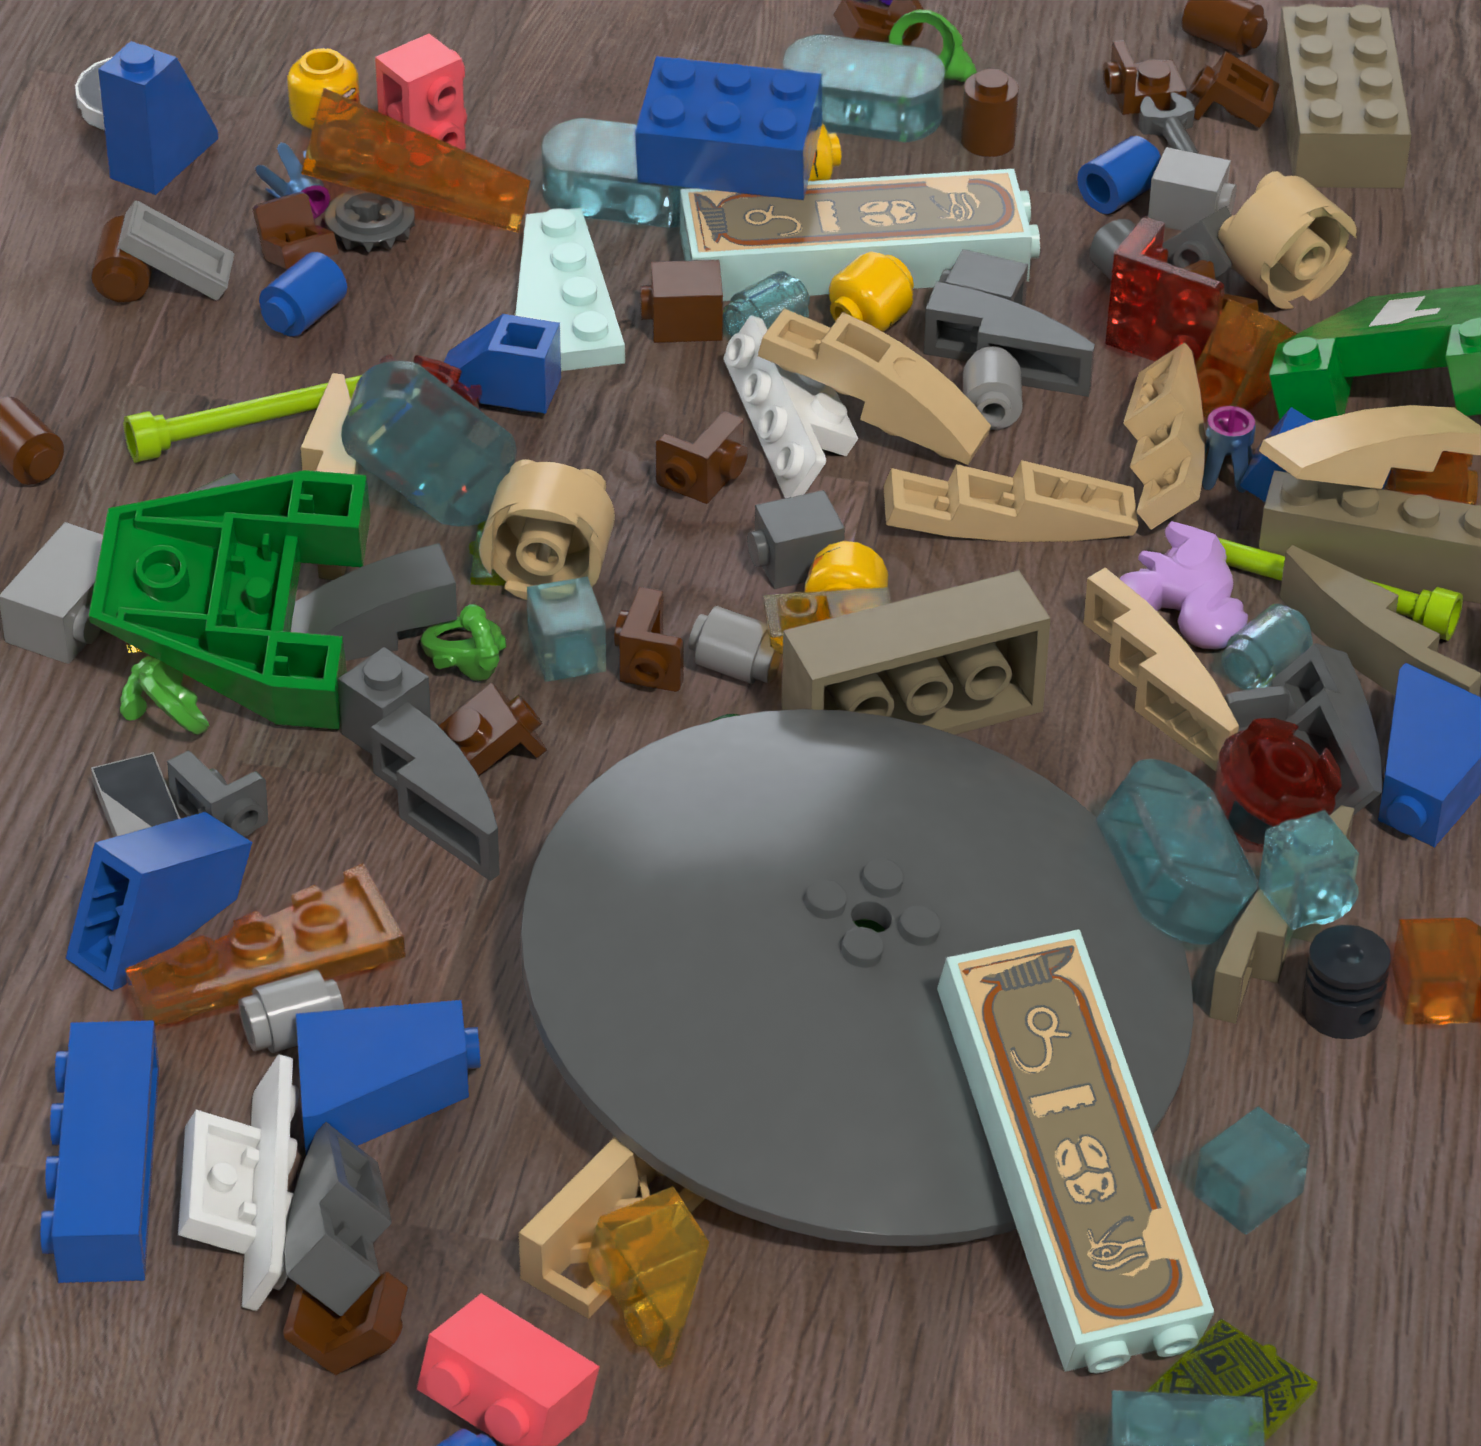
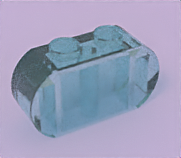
M816 34L796 41L784 54V70L822 73V122L828 132L912 142L929 136L942 122L945 68L940 58L926 48Z
M576 118L552 128L542 141L543 197L551 209L581 208L584 218L674 228L680 226V189L691 188L637 181L635 144L637 125Z
M408 361L384 362L370 368L360 377L341 430L342 443L346 453L359 462L366 471L375 474L396 489L415 507L423 509L440 523L451 526H471L487 520L497 487L501 480L510 472L511 466L516 462L517 448L511 433L419 364Z
M1144 759L1136 762L1097 816L1096 820L1139 912L1156 927L1175 938L1193 944H1211L1218 941L1258 887V880L1215 793L1204 782L1179 766L1157 759Z

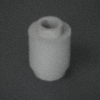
M985 347L976 351L963 369V394L991 425L990 430H999L1012 425L1021 415L1023 408L1020 366L1009 352L999 347Z
M715 606L708 616L700 614L697 617L691 630L688 648L696 651V665L753 684L756 679L770 683L775 677L783 658V635L775 633L774 627L771 624Z
M317 969L254 987L251 996L238 1000L242 1026L251 1049L258 1051L268 1048L271 1053L298 1046L296 1013L344 1009L343 1000L335 980L329 979L324 981Z

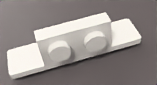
M751 315L739 333H736L730 339L724 354V362L784 497L789 498L803 495L826 463V457L822 449L847 456L857 442L858 437L849 420L845 405L832 387L799 373L788 372L777 364L758 357L761 340L767 332V328L762 318Z
M278 1054L254 1091L251 1126L199 1110H195L185 1126L178 1235L244 1254L242 1307L253 1311L259 1309L272 1289H281L288 1277L286 1276L285 1233L294 1193L288 1192L287 1186L288 1174L292 1169L297 1152V1141L290 1138V1122L297 1108L299 1088L292 1085L293 1058Z

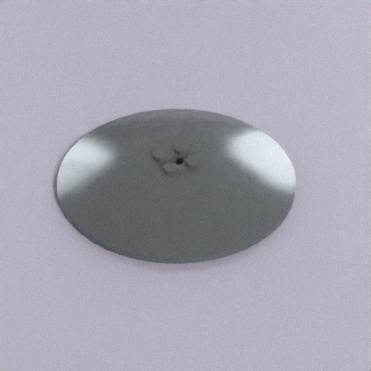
M797 709L764 711L722 718L686 728L648 744L622 759L595 779L567 807L547 836L537 857L524 899L520 932L522 979L530 1012L546 1050L566 1083L589 1112L629 1150L655 1170L691 1192L737 1214L784 1230L827 1240L867 1245L926 1246L966 1242L1017 1229L937 991L947 957L1080 929L1152 1136L1160 1127L1179 1088L1190 1052L1194 1020L1192 983L1188 963L1173 918L1156 886L1136 858L1105 824L1076 799L1046 778L1003 754L969 739L930 726L888 716L840 710ZM869 919L879 923L885 931L877 933L869 928L857 927L854 921Z

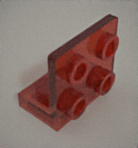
M1144 216L1114 252L1105 344L1156 362L1185 342L1192 351L1197 376L1208 380L1215 371L1225 289L1224 284L1168 264V249L1163 248L1165 223Z

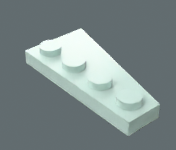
M557 208L542 213L526 214L515 316L560 322L561 371L625 363V344L581 208Z

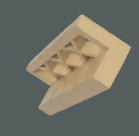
M614 1137L519 1232L520 1278L589 1319L705 1198L691 1192L687 1188H684L680 1193L650 1196L648 1185L656 1177L665 1175L655 1170ZM644 1217L646 1228L637 1237L607 1240L605 1229L613 1220ZM601 1261L602 1273L587 1289L560 1275L570 1264Z

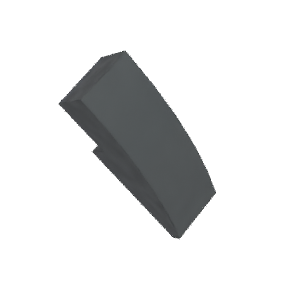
M935 282L926 307L924 354L968 361L976 351L982 348L999 347L1009 352L1018 362L1021 369L1022 386L1089 397L1092 385L1094 343L1064 324L1011 300L972 288Z
M440 543L398 553L362 566L322 585L295 602L291 632L343 636L345 660L349 661L372 656L383 647L391 652L397 651V632L457 620L456 582Z
M1314 643L1271 680L1274 687L1285 686L1290 696L1289 718L1279 727L1287 744L1302 752L1313 764V768L1304 776V779L1321 815L1323 816L1327 812H1330L1329 815H1331L1341 805L1354 808L1355 815L1382 793V765L1378 738L1362 686L1347 653Z
M406 702L371 726L373 773L398 790L399 818L489 881L500 875L498 827L491 802L476 771L460 748L434 721L409 702Z
M325 1122L315 1133L293 1195L286 1230L285 1266L286 1276L339 1316H342L380 1276L373 1243L392 1224L378 1162Z

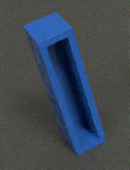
M154 1020L71 1022L68 1051H57L55 1059L57 1093H64L63 1103H52L51 1141L52 1145L60 1146L59 1156H47L46 1194L48 1199H55L54 1211H42L40 1237L42 1253L54 1254L58 1283L145 1281L159 1082V1058Z

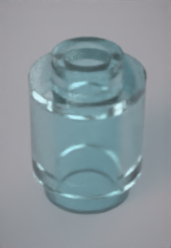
M777 271L732 296L730 304L726 305L723 309V322L726 330L732 338L733 335L739 333L751 315L762 318L768 330L784 308L808 318L809 293L801 280L792 277L784 271Z
M1281 604L1270 605L1229 638L1226 649L1221 656L1225 673L1234 684L1244 690L1271 686L1273 678L1313 645L1310 625L1300 612Z

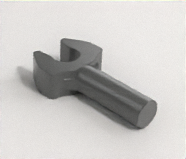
M1173 92L1170 97L1169 111H1161L1155 107V103L1150 97H1144L1139 116L1141 133L1145 135H1164L1171 148L1199 154L1186 129L1192 128L1194 123L1195 107L1192 102Z

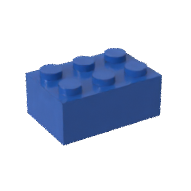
M656 56L635 130L637 181L804 200L822 127V73Z

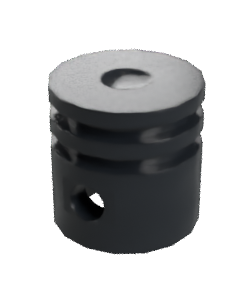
M1356 925L1329 927L1314 937L1309 948L1302 996V1014L1311 1027L1321 1034L1336 1039H1354L1366 1036L1377 1028L1382 1018L1391 964L1390 949L1384 939L1373 931Z

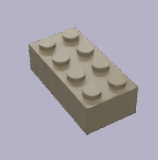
M1304 4L1299 7L1282 6L1276 66L1292 176L1302 177L1314 187L1404 188L1411 130L1389 8H1379L1365 4L1354 7H1322L1316 4Z
M1015 571L784 630L782 710H840L888 716L930 726L954 735L1043 712L1050 617L1021 572Z

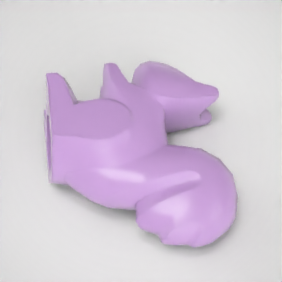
M1171 521L1165 529V536L1172 546L1171 550H1168L1165 554L1141 551L1138 560L1148 569L1141 568L1139 571L1126 573L1120 577V580L1145 599L1156 611L1160 608L1179 610L1178 625L1180 632L1191 645L1206 649L1225 648L1240 639L1246 630L1245 626L1248 621V614L1243 611V603L1239 599L1230 597L1234 584L1232 573L1226 563V551L1216 534Z

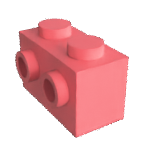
M426 34L376 56L380 148L412 173L464 150L467 114L463 99L465 68L462 58L431 34Z
M481 1293L429 1334L417 1390L505 1446H557L586 1421L600 1366Z

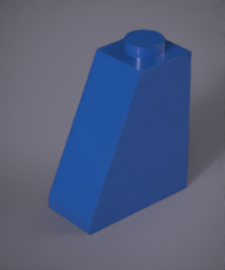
M130 41L98 69L110 179L156 195L218 140V130L177 57Z
M1405 663L1399 669L1378 821L1435 848L1481 794V697Z
M207 812L95 842L66 959L109 989L122 988L237 900L252 842Z
M455 1000L296 1013L306 1156L316 1131L325 1122L358 1146L468 1098L467 1069L481 1068L478 1028H464L462 1001Z

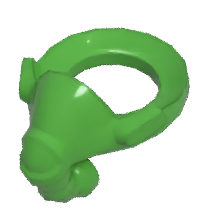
M915 10L903 15L894 23L889 34L890 54L893 61L904 72L915 77L917 84L932 85L939 79L964 82L977 72L971 57L964 51L961 34L942 15L931 10ZM918 22L928 23L940 32L943 38V49L936 59L920 62L911 58L906 53L903 46V34L910 25Z
M476 604L466 606L461 611L460 617H457V620L431 625L422 634L420 640L422 650L427 656L433 658L436 669L457 666L464 675L473 681L487 680L495 672V668L498 665L499 651L507 647L506 638L502 634L501 628L491 620H488L485 610ZM458 628H465L471 631L473 636L469 639L457 641L437 638L442 632Z
M147 656L133 665L131 675L126 685L122 688L120 698V713L126 720H136L145 713L147 703L141 697V693L144 690L161 710L190 733L199 735L204 733L209 727V722L196 705L198 696L182 686V672L152 656Z

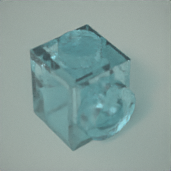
M1325 810L1299 819L1287 820L1278 826L1266 829L1258 886L1291 930L1312 923L1320 925L1331 923L1350 911L1357 900L1359 889L1355 883L1359 853Z

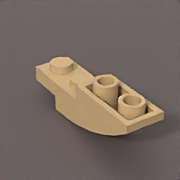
M784 308L762 337L758 357L773 362L788 372L799 373L830 386L838 393L851 395L865 401L860 420L879 427L887 434L900 436L929 448L944 458L955 459L969 465L989 434L991 425L962 391L932 364L898 340L842 312L830 328Z

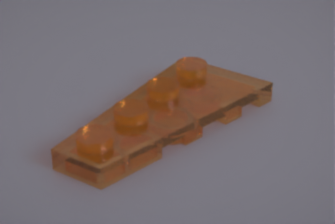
M323 88L301 174L514 232H519L530 186V180L326 88Z
M364 863L344 871V883L322 892L316 885H312L292 894V906L266 918L256 910L234 920V926L228 935L216 940L200 935L126 968L125 972L128 990L142 1021L154 1020V1025L157 1026L164 1023H177L187 1017L226 1006H236L240 998L252 995L254 987L315 969L320 972L324 980L357 970L373 969L380 964L405 958L404 936Z

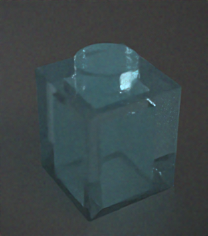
M588 576L527 587L528 634L545 682L605 672L606 627Z
M1258 1106L1200 1148L1194 1195L1243 1234L1247 1235L1303 1193L1310 1145L1303 1141L1293 1128L1286 1124H1281Z

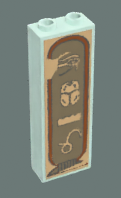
M1014 169L808 181L804 200L697 188L680 189V236L685 261L720 260L723 301L829 294V285L832 278L860 255L870 251L884 255H893L900 259L912 275L914 281L913 289L934 288L935 282H939L943 270H952L962 249L1028 264L1027 282H1029L1030 260L1039 258L1040 255L1037 224L1029 225L1031 219L1029 193L1027 190L1020 191Z
M1080 929L947 957L937 991L1064 1372L1088 1367L1091 1373H1102L1124 1365L1130 1360V1356L1156 1350L1158 1356L1169 1357L1194 1348L1199 1343V1340H1201L1214 1314V1309Z

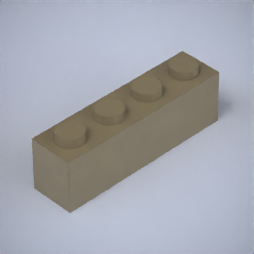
M1274 470L1263 510L1259 549L1285 556L1286 551L1293 545L1367 580L1421 593L1423 589L1433 592L1436 587H1441L1462 593L1463 601L1481 604V505L1476 506L1436 499L1427 495H1413L1378 488L1296 479L1290 473Z

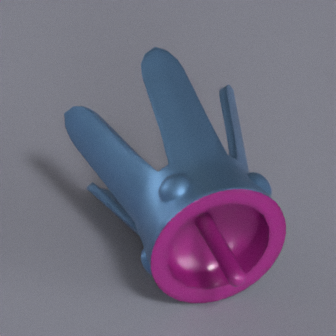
M280 143L277 148L278 154L291 181L287 183L264 165H257L255 167L256 172L272 188H266L265 190L276 198L297 192L307 194L313 218L316 219L329 205V191L324 187V183L320 179H316L307 150L303 152L309 175L292 149L287 144Z
M1234 406L1219 407L1208 416V428L1206 430L1208 438L1205 442V454L1208 448L1209 451L1202 481L1205 490H1210L1215 486L1225 455H1231L1236 489L1242 493L1246 491L1239 485L1248 468V461L1250 463L1253 457L1251 445L1254 443L1256 426L1254 417L1242 408Z

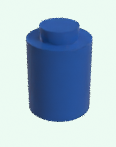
M1128 137L1079 169L1077 182L1082 197L1091 208L1102 214H1110L1151 189V180L1161 159L1160 152L1153 144L1142 137Z
M310 252L261 291L259 303L262 317L271 329L287 336H298L346 296L347 282L343 272L331 258L319 252Z

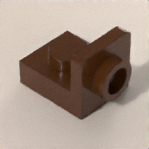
M1124 41L1112 43L1111 62H1105L1103 66V81L1107 94H1114L1123 115L1140 113L1141 103L1146 96L1150 97L1155 103V107L1161 111L1169 110L1171 93L1174 92L1186 98L1187 89L1173 60L1161 61L1152 59L1135 64Z
M1225 51L1213 68L1205 64L1191 84L1189 93L1195 96L1193 106L1195 107L1194 118L1199 120L1212 102L1215 101L1222 105L1232 116L1245 119L1260 128L1272 112L1280 84Z

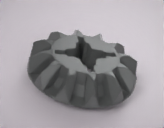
M375 187L359 188L345 192L331 201L325 211V224L328 230L334 232L336 241H343L346 249L362 246L369 253L373 247L382 246L386 249H392L394 241L409 239L410 228L415 226V211L412 203L398 192Z

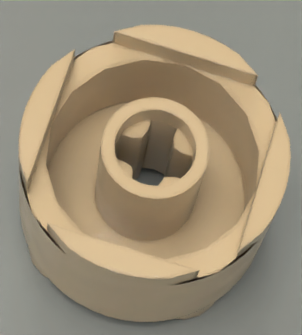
M1275 171L1263 177L1256 188V192L1244 203L1238 213L1229 217L1222 224L1218 233V240L1224 245V250L1232 262V268L1275 306L1282 309H1290L1295 307L1288 301L1302 295L1312 301L1324 294L1338 280L1352 256V253L1346 249L1349 233L1356 238V226L1351 217L1307 180L1299 176H1284L1281 172Z
M532 460L515 462L511 466L510 472L501 480L497 487L480 540V557L488 573L491 575L492 569H494L499 576L506 580L504 588L519 598L536 603H563L572 600L574 593L588 586V591L599 578L615 520L614 507L609 495L605 491L606 482L603 477L596 471L590 469L579 470L561 463L535 462Z

